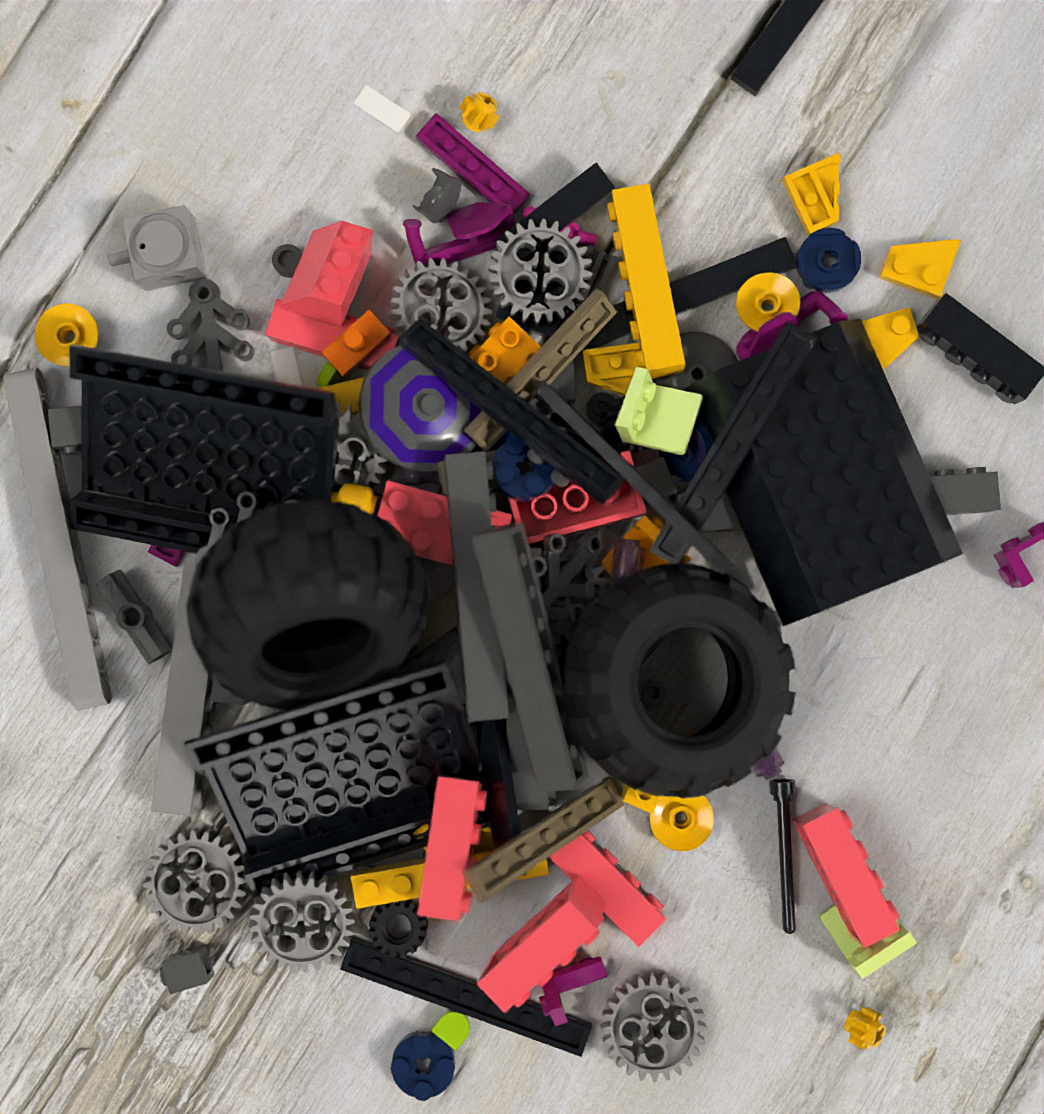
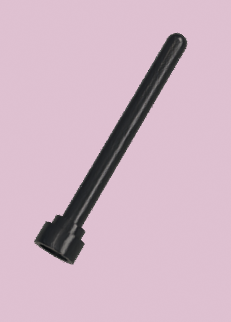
M773 779L769 781L770 795H773V800L777 801L783 930L787 934H792L796 930L790 801L793 800V795L796 794L795 780Z

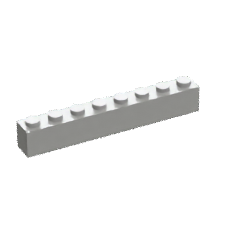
M185 555L151 807V812L191 816L197 812L198 808L202 807L204 789H200L202 776H206L204 770L196 772L184 747V741L213 733V727L209 725L210 712L213 713L215 711L217 703L210 701L214 673L208 674L192 644L188 625L186 605L196 569L195 556Z

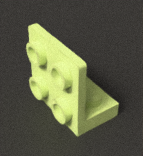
M636 367L615 423L622 442L683 455L703 401L702 395L655 385L648 369Z
M832 905L819 914V918L853 970L862 979L917 944L911 933L896 920L900 931L863 948L850 936L836 905Z

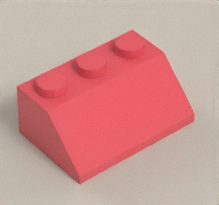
M339 221L312 231L280 304V308L342 327L372 255L373 230L349 222Z

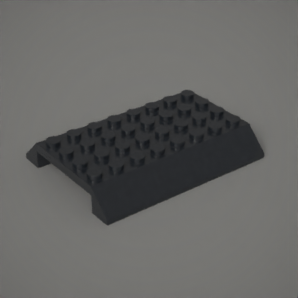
M861 319L836 322L809 333L817 338L815 344L726 489L728 498L782 626L815 615L963 554ZM770 349L720 368L684 389V391L702 395L703 401L697 418L702 419L706 423L713 444Z
M75 344L69 346L70 378L81 380L82 491L70 500V529L197 554L202 547L208 546L213 526L210 522V513L214 509L224 507L231 512L232 521L226 526L225 530L237 522L240 511L237 505V498L242 492L252 491L259 497V505L254 509L253 515L260 510L281 505L293 499L331 502L334 490L340 412L334 392ZM249 495L244 497L243 502L245 506L251 507L253 504V499ZM221 511L216 515L219 523H224L226 519L225 514Z
M446 660L184 741V747L196 772L205 771L244 856V877L254 898L256 896L261 897L263 886L271 889L273 878L283 883L284 873H288L291 879H296L298 870H301L303 878H308L311 871H314L315 880H320L324 875L330 877L428 846L438 777L479 782L482 784V790H485L480 751L470 722L466 719V710L454 675ZM486 799L485 811L478 812L480 815L478 818L482 819L477 820V824H482V829L491 826ZM428 824L429 829L417 835L413 834L422 825Z

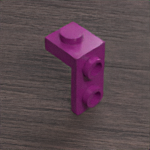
M1044 521L1029 528L1028 532L1030 535L1020 540L1017 536L1000 545L1002 550L993 555L1000 567L998 569L1000 577L1012 588H1022L1034 582L1019 552L1044 539Z
M601 957L585 958L578 964L564 969L557 968L552 970L554 972L552 977L542 986L544 995L539 997L544 1015H551L555 1026L568 1022L560 994L606 978L608 975Z

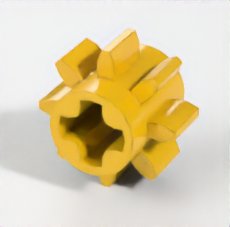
M480 91L476 95L472 93L471 97L466 95L459 107L463 111L461 115L463 124L477 133L482 132V130L487 131L488 128L493 129L500 117L495 113L497 111V102L490 95Z
M862 1007L860 1011L853 1009L849 1013L844 1025V1030L851 1034L848 1042L861 1050L862 1048L867 1050L869 1045L874 1048L877 1047L882 1041L886 1030L885 1025L879 1022L882 1014L869 1007Z

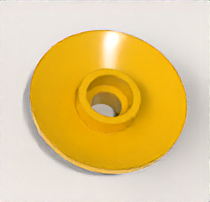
M771 272L757 274L749 278L741 286L736 298L737 313L741 321L748 328L758 332L764 323L780 313L790 312L797 317L800 309V294L795 284L781 274ZM769 303L774 308L771 311H765L762 306Z
M71 303L58 304L46 310L39 318L35 328V342L39 352L48 361L59 366H70V345L75 344L96 348L99 340V330L94 317L83 307ZM70 332H74L75 339L72 342H67L66 336Z
M661 796L654 813H650V826L654 836L663 846L674 851L683 852L698 848L708 839L714 825L713 810L705 796L684 799ZM678 812L686 814V819L682 823L675 821V815Z

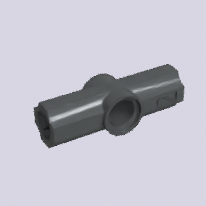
M122 570L108 574L96 584L115 613L117 624L121 629L126 630L147 664H152L173 650V647L153 619L152 610L142 602ZM134 608L140 613V621L137 625H133L129 620V614Z

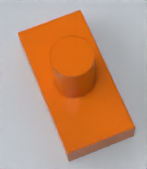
M367 310L321 353L345 378L392 335L370 310Z

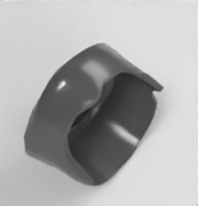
M433 168L432 171L437 176L435 183L425 193L420 207L415 205L412 207L432 223H438L446 219L456 205L462 184L459 179Z

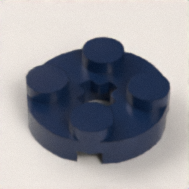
M837 228L819 229L805 239L796 256L798 265L796 268L804 286L823 293L837 292L848 286L861 267V251L855 240L852 241L845 235L844 231ZM825 253H830V257L833 259L836 258L837 262L832 264L831 268H826L825 264L821 263Z
M700 418L696 419L687 445L689 454L679 455L658 450L659 457L664 458L670 474L681 478L678 481L684 483L691 482L713 445V440L707 430L706 423Z
M511 436L498 448L493 459V476L495 482L499 485V489L507 497L522 502L531 501L542 494L545 495L554 485L551 480V473L555 467L546 460L542 464L532 462L527 454L530 448L517 437ZM524 461L530 463V467L534 468V471L527 472L525 476L520 475V468L516 466L518 463L523 464Z
M415 1031L407 1034L399 1041L393 1053L390 1070L396 1085L405 1094L415 1097L419 1101H426L430 1097L441 1094L447 1089L453 1079L456 1065L454 1050L432 1031H429V1033ZM417 1058L421 1060L429 1058L431 1060L429 1063L430 1070L419 1071L417 1069L418 1063L415 1060Z

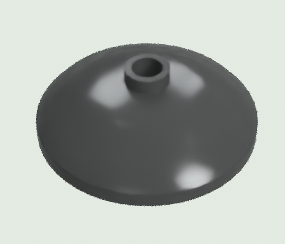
M684 332L680 334L685 359L684 373L655 378L652 381L655 385L684 391L686 387L699 381L692 377L691 372L693 370L701 371L702 378L720 368L738 362L731 348L721 339L704 332Z

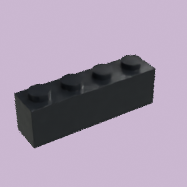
M944 293L933 303L916 326L917 331L920 333L919 337L930 346L936 345L945 352V357L950 362L964 366L970 371V376L975 381L981 384H988L996 390V396L1006 403L1017 404L1026 400L1044 376V366L948 293Z

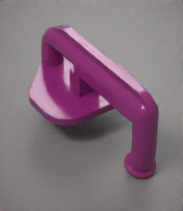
M473 203L458 208L447 216L452 233L457 238L456 240L425 249L420 234L422 222L417 219H406L403 221L414 262L416 264L420 261L425 268L429 258L433 259L436 266H439L442 258H445L447 265L497 248L495 240L515 225L510 204ZM501 222L502 227L494 229Z
M809 292L800 298V309L797 317L790 312H783L764 323L758 332L750 329L738 342L736 354L740 360L771 349L787 322L800 328L798 322L819 309L829 317L830 325L840 321H847L848 315L823 292Z

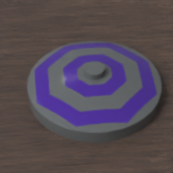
M400 345L383 354L371 366L363 380L359 394L360 422L370 444L387 461L410 471H437L438 462L444 461L445 455L470 453L477 445L464 430L482 410Z

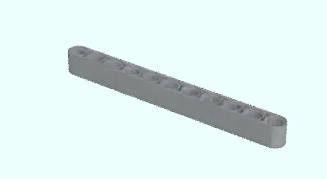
M38 367L5 374L4 386L71 701L77 711L107 705L112 700L111 687L77 530L70 529V496L60 450L52 448L48 416V409H51L45 380Z

